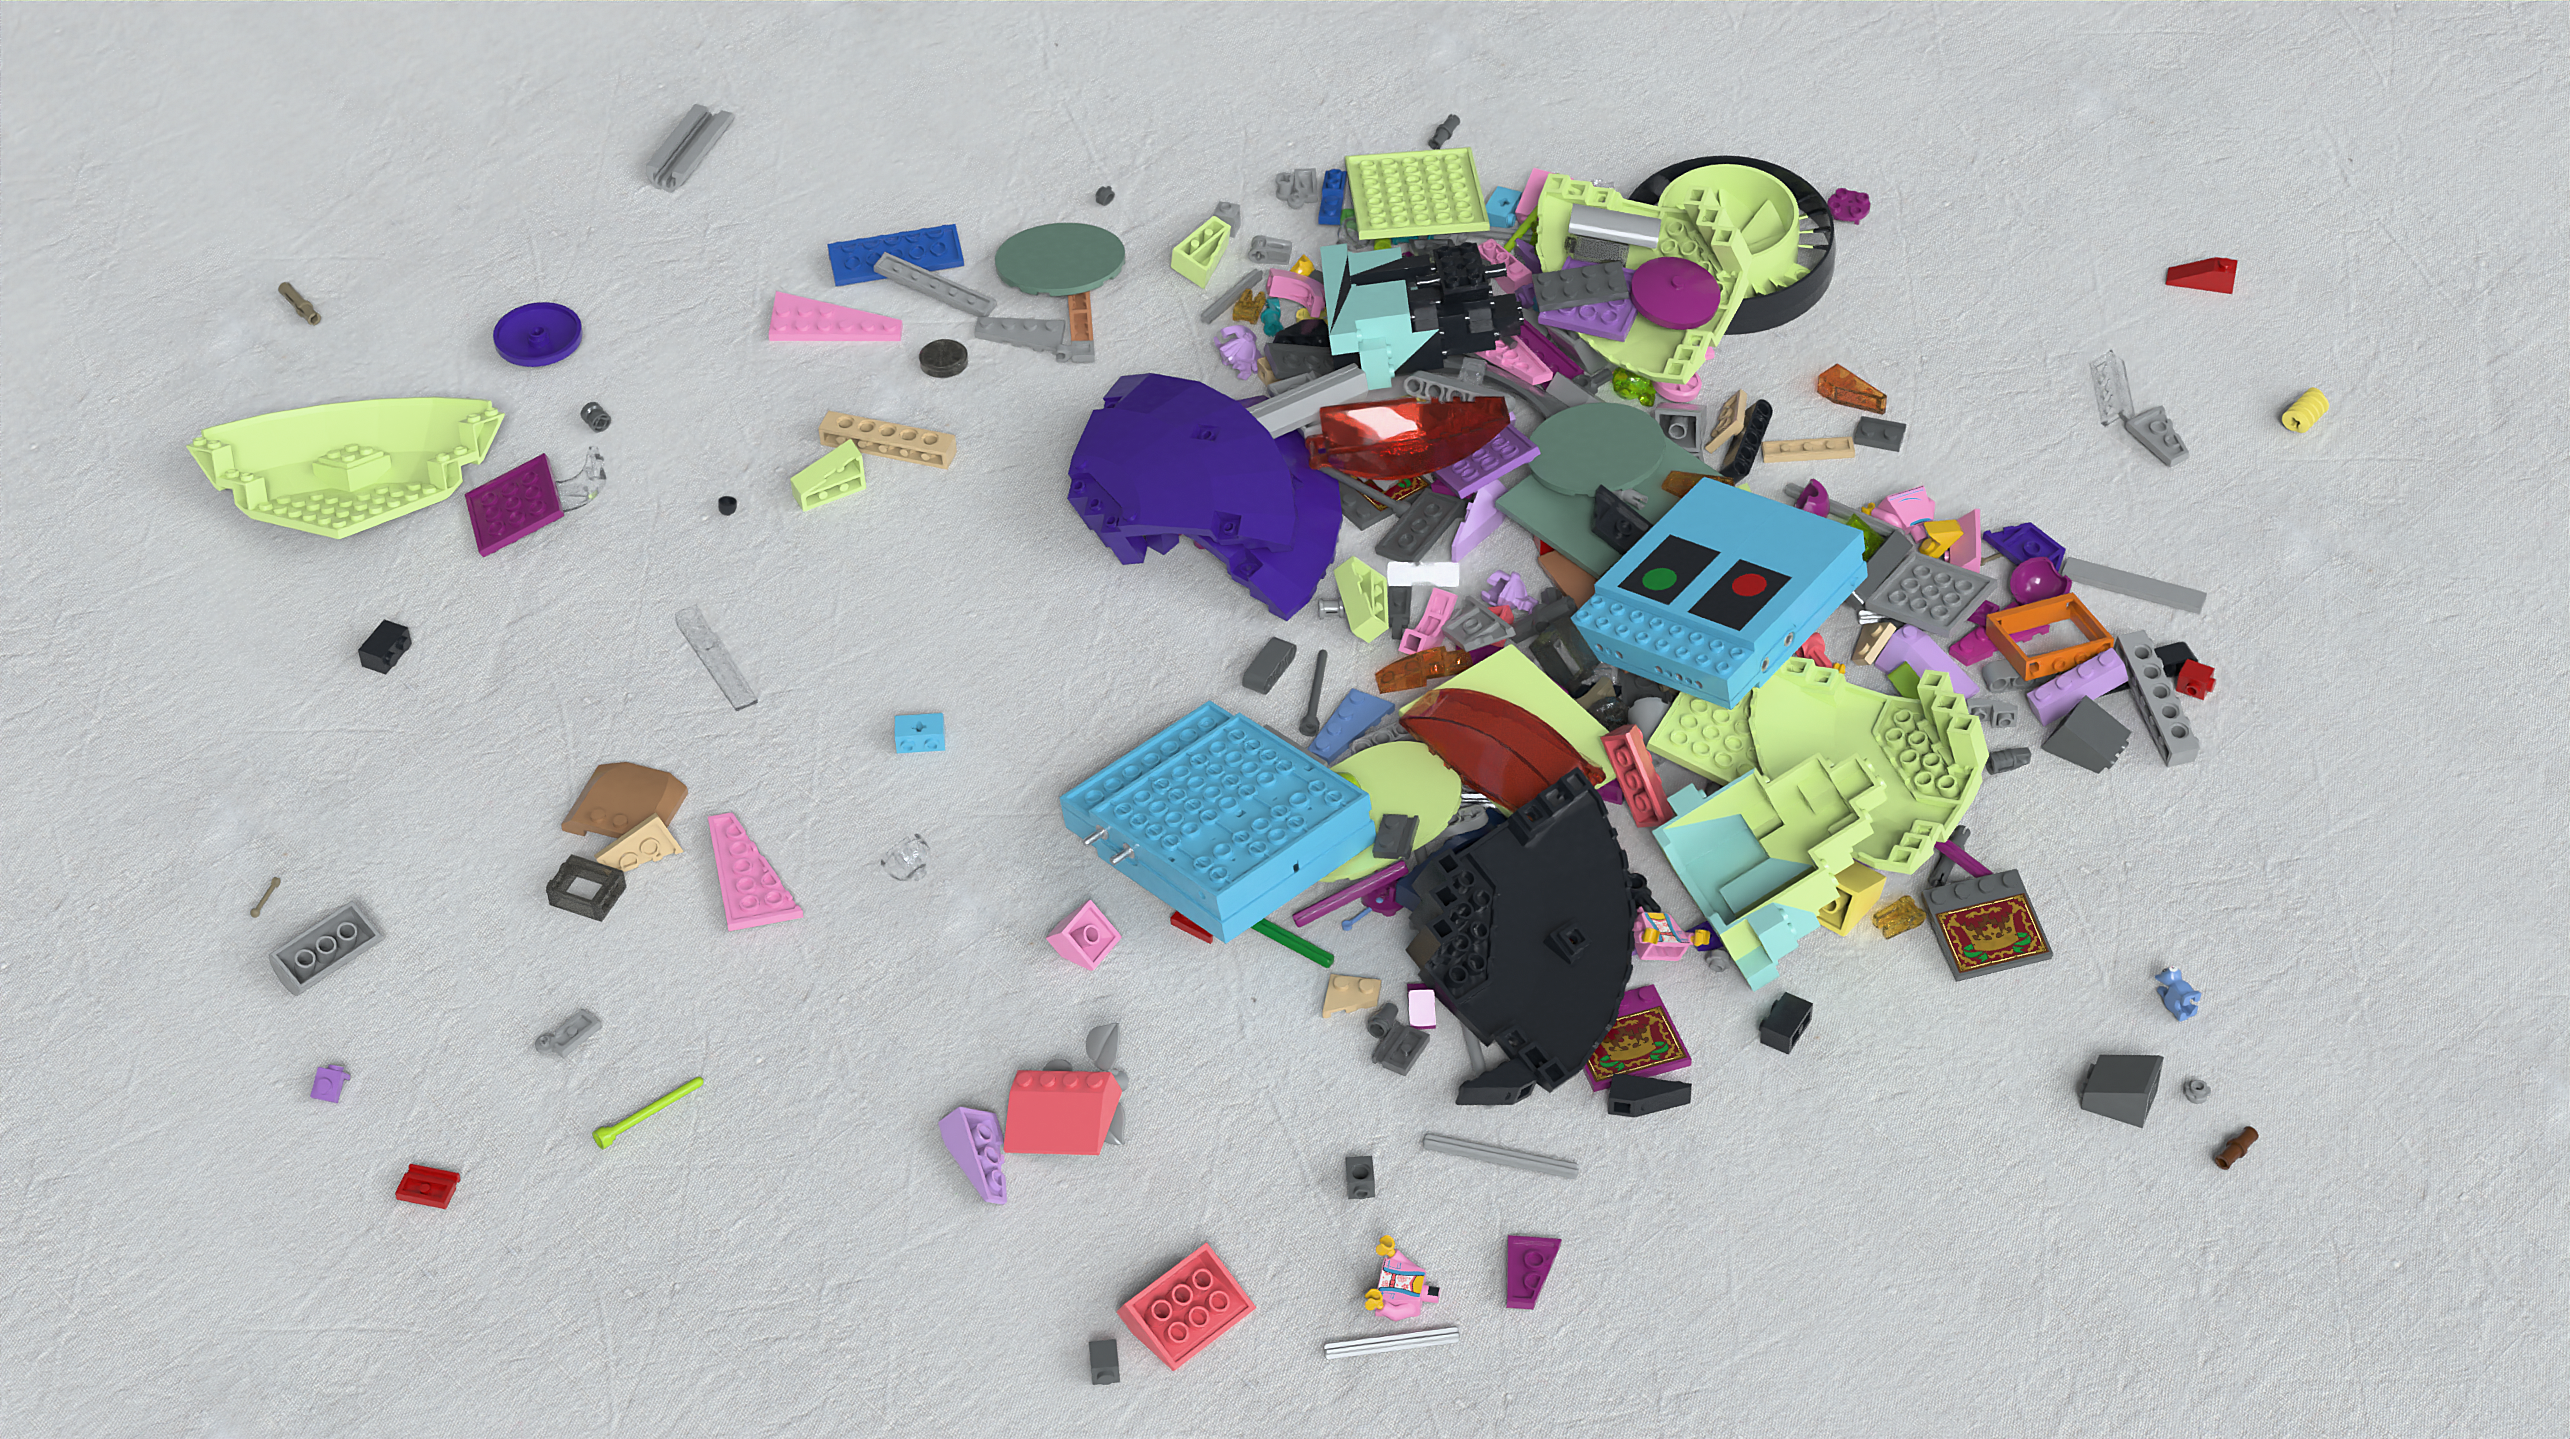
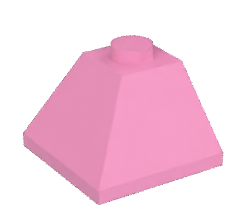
M1091 900L1086 901L1061 920L1046 937L1047 941L1061 957L1090 971L1099 965L1122 938Z

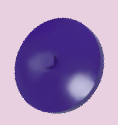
M550 302L530 303L511 310L498 321L493 331V340L497 353L506 361L525 367L545 366L563 360L577 349L583 336L582 325L578 315L566 306Z

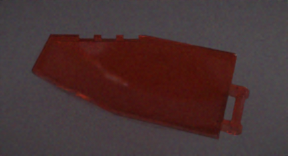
M1416 396L1324 406L1319 409L1322 434L1306 437L1305 446L1310 454L1309 466L1314 470L1330 467L1356 477L1372 480L1408 479L1446 468L1467 458L1510 424V416L1504 396H1475V401H1461V396H1453V401H1439V396H1431V401H1417ZM1325 448V453L1319 454L1318 449Z
M1460 688L1429 690L1399 719V724L1417 741L1422 740L1429 747V752L1433 756L1437 754L1444 761V766L1448 770L1452 768L1459 775L1464 785L1513 813L1576 767H1579L1594 787L1606 779L1602 766L1578 751L1545 721L1516 704L1487 693Z

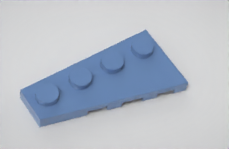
M1352 688L1307 750L1327 761L1329 765L1349 748L1350 743L1363 737L1365 731L1371 726H1377L1381 722L1382 717L1386 714H1392L1395 711V704Z

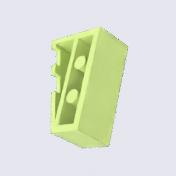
M1216 216L1210 218L1173 249L1171 268L1205 289L1229 244L1231 226Z
M851 439L790 478L792 495L803 512L866 489L862 454Z
M1352 556L1333 571L1351 631L1355 636L1370 643L1389 629L1387 578Z

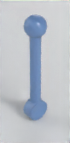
M1376 898V902L1382 903L1383 898ZM1368 907L1350 921H1343L1342 929L1344 931L1351 930L1352 925L1370 913L1372 909Z

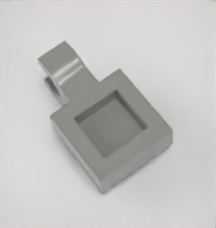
M1094 340L1072 341V345H1056L1057 353H1063L1056 354V359L1059 363L1066 362L1070 358H1072V362H1095Z

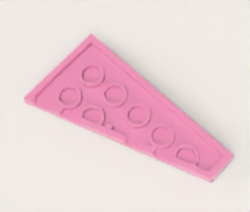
M776 291L768 335L769 341H901L903 324L902 320Z
M1517 335L1510 336L1517 341V346L1514 349L1498 340L1495 341L1496 350L1474 352L1531 385L1552 380L1553 372Z
M731 812L709 816L708 821L728 930L733 931L803 918L802 909L799 905L795 904L789 891L785 890L777 874L764 856L760 855L757 846L753 841H750L734 814Z

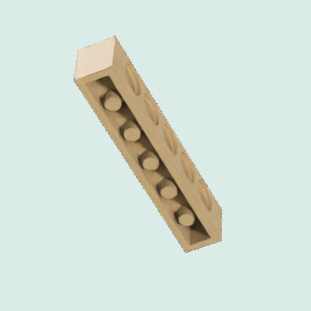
M833 411L827 412L818 428L820 443L824 446L837 448L851 439L860 453L948 470L957 453L955 435Z

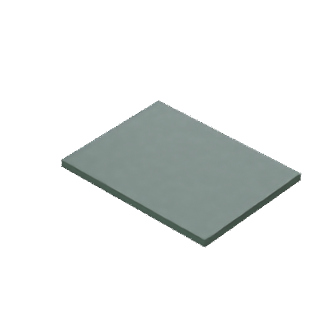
M1664 436L1666 447L1662 463L1649 478L1632 487L1633 490L1648 497L1647 503L1638 500L1645 507L1639 510L1637 507L1625 502L1653 525L1664 517L1703 477L1723 482L1724 478L1722 474L1666 436ZM1530 474L1495 501V507L1597 580L1602 578L1623 557L1591 531L1595 497H1588V494L1570 496L1555 492L1543 486Z

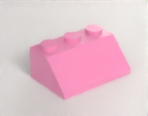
M1974 509L1957 520L1964 534L1944 552V561L1979 573L1981 564L1980 509Z

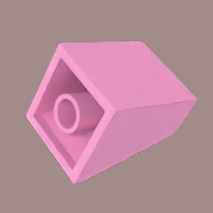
M1533 168L1515 211L1520 224L1524 222L1538 204L1547 176L1551 172ZM1539 217L1531 226H1539Z

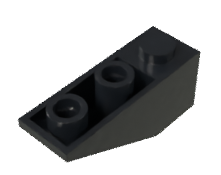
M1304 319L1277 332L1273 343L1330 348L1328 325L1323 319Z
M1518 1057L1509 1062L1504 1061L1497 1068L1491 1071H1484L1478 1078L1472 1081H1465L1458 1089L1459 1094L1455 1103L1457 1105H1513L1531 1096L1538 1077Z
M1613 1073L1608 1114L1635 1118L1690 1104L1692 1084Z

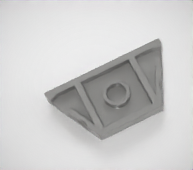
M1470 595L1465 598L1466 606L1462 610L1456 609L1452 617L1441 627L1443 634L1465 652L1516 635L1511 625Z

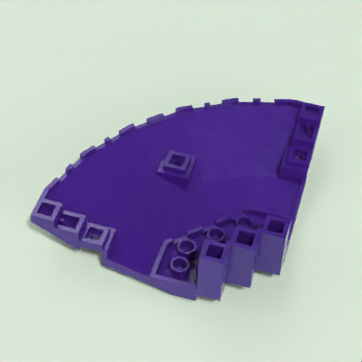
M1155 373L1120 376L1103 397L1105 401L1104 408L1092 411L1072 455L1068 472L1072 481L1067 499L1089 530L1096 532L1103 544L1112 549L1122 565L1144 563L1148 543L1142 535L1165 533L1211 536L1215 543L1219 542L1221 546L1243 544L1246 549L1268 547L1271 553L1293 551L1299 524L1298 510L1294 499L1296 495L1292 484L1293 474L1270 432L1240 402L1200 381Z
M1260 395L1236 401L1240 402L1247 409L1270 398ZM1297 429L1274 438L1279 451L1293 474L1292 484L1296 495L1294 499L1299 518L1293 551L1271 553L1268 547L1246 549L1243 544L1221 546L1219 542L1215 543L1211 536L1183 534L1195 540L1225 563L1227 573L1231 575L1232 580L1249 588L1250 596L1267 604L1270 613L1285 621H1288L1310 602L1317 590V584L1320 579H1324L1326 576V569L1330 564L1334 563L1336 545L1339 542V531L1343 522L1338 480L1311 466L1313 459H1318L1333 467L1325 448L1311 447ZM1175 533L1145 535L1148 547L1162 555L1167 554L1179 543V535Z

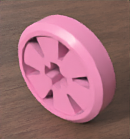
M1696 372L1685 385L1652 381V385L1664 398L1683 403L1690 402L1698 396L1702 382Z

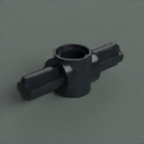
M1627 870L1629 881H1632V887L1630 888L1631 897L1635 899L1636 907L1649 905L1653 913H1660L1661 907L1651 897L1652 891L1647 887L1646 877L1639 873H1630Z

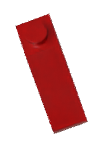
M2213 257L2169 267L2166 285L2232 294L2238 260Z

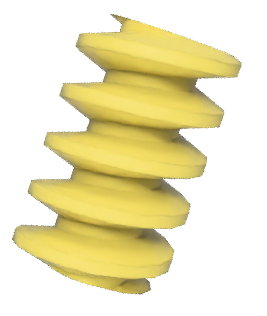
M2309 388L2283 414V425L2291 431L2307 432L2329 409L2328 400L2319 389Z

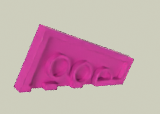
M2013 601L2011 604H2009L2001 611L2015 608L2020 605ZM2047 624L2012 633L2009 636L2015 643L2019 641L2025 643L2032 640V636L2036 634L2044 635L2049 633L2050 625ZM1980 625L1952 645L1949 649V655L1965 666H1970L1993 656V652L1998 651V648L1986 635V626Z

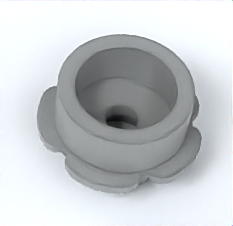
M1712 950L1710 956L1706 958V962L1710 964V969L1716 972H1723L1731 966L1730 955L1722 950Z
M2202 1080L2189 1081L2185 1085L2186 1097L2194 1104L2204 1103L2207 1097L2211 1095V1088Z

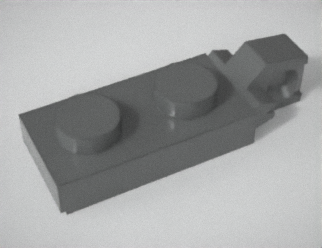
M1388 585L1389 627H1392V639L1402 640V628H1408V624H1410L1412 586Z

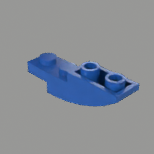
M1340 169L1325 171L1318 224L1340 225L1345 203L1347 171H1341Z

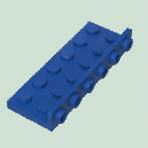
M956 224L827 244L835 287L886 279L887 277L874 272L873 268L884 252L928 271L964 266Z

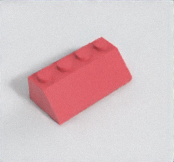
M1623 725L1601 736V741L1637 827L1661 826L1668 822L1673 816V812L1667 801L1668 797L1662 788L1661 778L1656 773L1652 764V756L1645 747L1642 732L1637 725Z

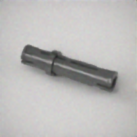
M1958 825L1950 840L1965 850L1964 845L1971 831L1967 828L1965 833L1962 834L1966 826ZM1944 854L1929 880L1931 886L1938 880L1935 888L1945 885L1955 865V862Z

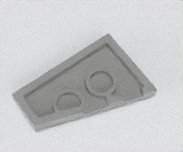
M2163 405L2127 421L2126 429L2169 467L2188 459L2189 451L2180 435L2174 431L2173 423L2165 415Z

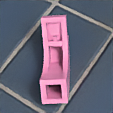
M1270 268L1266 285L1268 295L1296 301L1307 308L1311 317L1319 318L1320 311H1324L1326 304L1324 285L1310 277L1295 272Z
M1434 587L1422 620L1416 628L1412 630L1406 628L1398 651L1421 659L1431 657L1445 638L1441 627L1450 619L1458 595Z

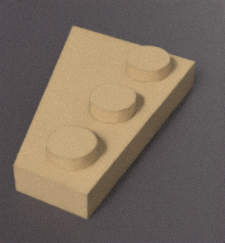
M1742 389L1738 390L1724 403L1717 419L1719 424L1711 433L1713 439L1707 442L1705 449L1711 454L1732 435H1738L1744 428L1747 393Z
M655 812L595 854L594 857L607 875L611 877L638 868L642 863L651 860L655 862L661 860L663 856L672 853L676 855L684 851Z

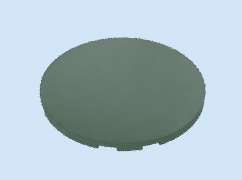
M1053 223L1024 230L1007 239L997 250L995 267L998 276L1004 283L1010 287H1019L1022 292L1038 295L1039 292L1050 293V296H1067L1103 286L1104 281L1114 279L1121 272L1126 256L1121 240L1103 228L1082 223Z
M1618 403L1583 404L1556 413L1534 430L1529 439L1538 446L1541 454L1534 457V460L1527 463L1531 470V474L1539 483L1561 494L1570 496L1588 494V497H1595L1596 490L1601 484L1611 492L1619 489L1625 491L1642 483L1658 469L1665 452V437L1659 423L1640 409Z

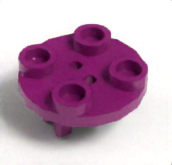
M1838 188L1835 194L1828 199L1827 205L1834 220L1854 221V224L1859 225L1860 220L1869 214L1871 203L1867 193Z
M1400 878L1362 896L1361 903L1367 908L1370 907L1372 911L1382 913L1386 917L1394 916L1396 911L1403 908L1402 905L1395 902V886ZM1376 898H1383V902H1376Z

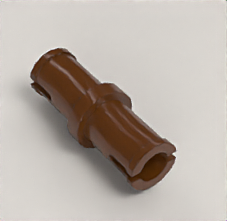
M2246 1126L2236 1138H2231L2227 1142L2226 1148L2216 1156L2215 1163L2223 1170H2228L2238 1158L2244 1157L2247 1154V1149L2259 1138L2258 1132L2253 1127Z

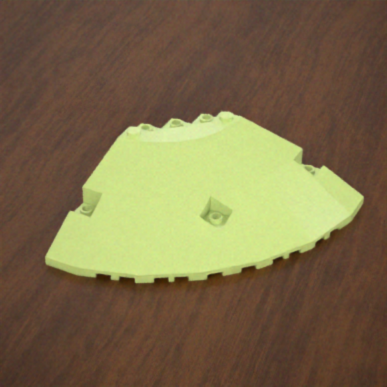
M1549 173L1538 200L1537 213L1539 226H1537L1536 231L1538 234L1536 251L1543 273L1561 270L1568 256L1600 263L1621 261L1623 268L1637 270L1643 263L1655 258L1678 257L1702 266L1717 281L1721 293L1718 310L1708 323L1700 327L1687 330L1670 329L1651 322L1638 312L1625 342L1573 331L1606 361L1655 382L1685 385L1706 361L1705 354L1708 346H1718L1749 283L1747 274L1753 257L1739 229L1733 226L1725 208L1719 206L1711 188L1707 186L1689 185L1683 201L1685 209L1657 207L1623 199L1620 192H1615L1614 188L1594 187L1592 182L1571 180L1569 175ZM1573 203L1661 219L1657 248L1607 240L1603 253L1599 252L1600 248L1597 245H1593L1592 250L1588 251L1589 238L1568 232Z
M1791 656L1760 689L1757 687L1752 688L1753 698L1750 701L1751 715L1748 722L1761 771L1768 776L1770 781L1818 752L1821 753L1825 760L1830 758L1834 766L1858 752L1863 760L1867 758L1875 769L1873 775L1875 777L1880 775L1887 786L1884 792L1888 800L1868 812L1873 820L1869 824L1874 833L1853 845V852L1850 853L1852 858L1875 869L1912 875L1934 854L1933 847L1936 841L1943 843L1947 841L1975 799L1983 781L1981 772L1989 757L1979 716L1969 715L1964 694L1954 693L1948 672L1925 669L1917 686L1920 700L1888 696L1847 683L1844 674H1840L1838 669L1815 666L1813 659Z

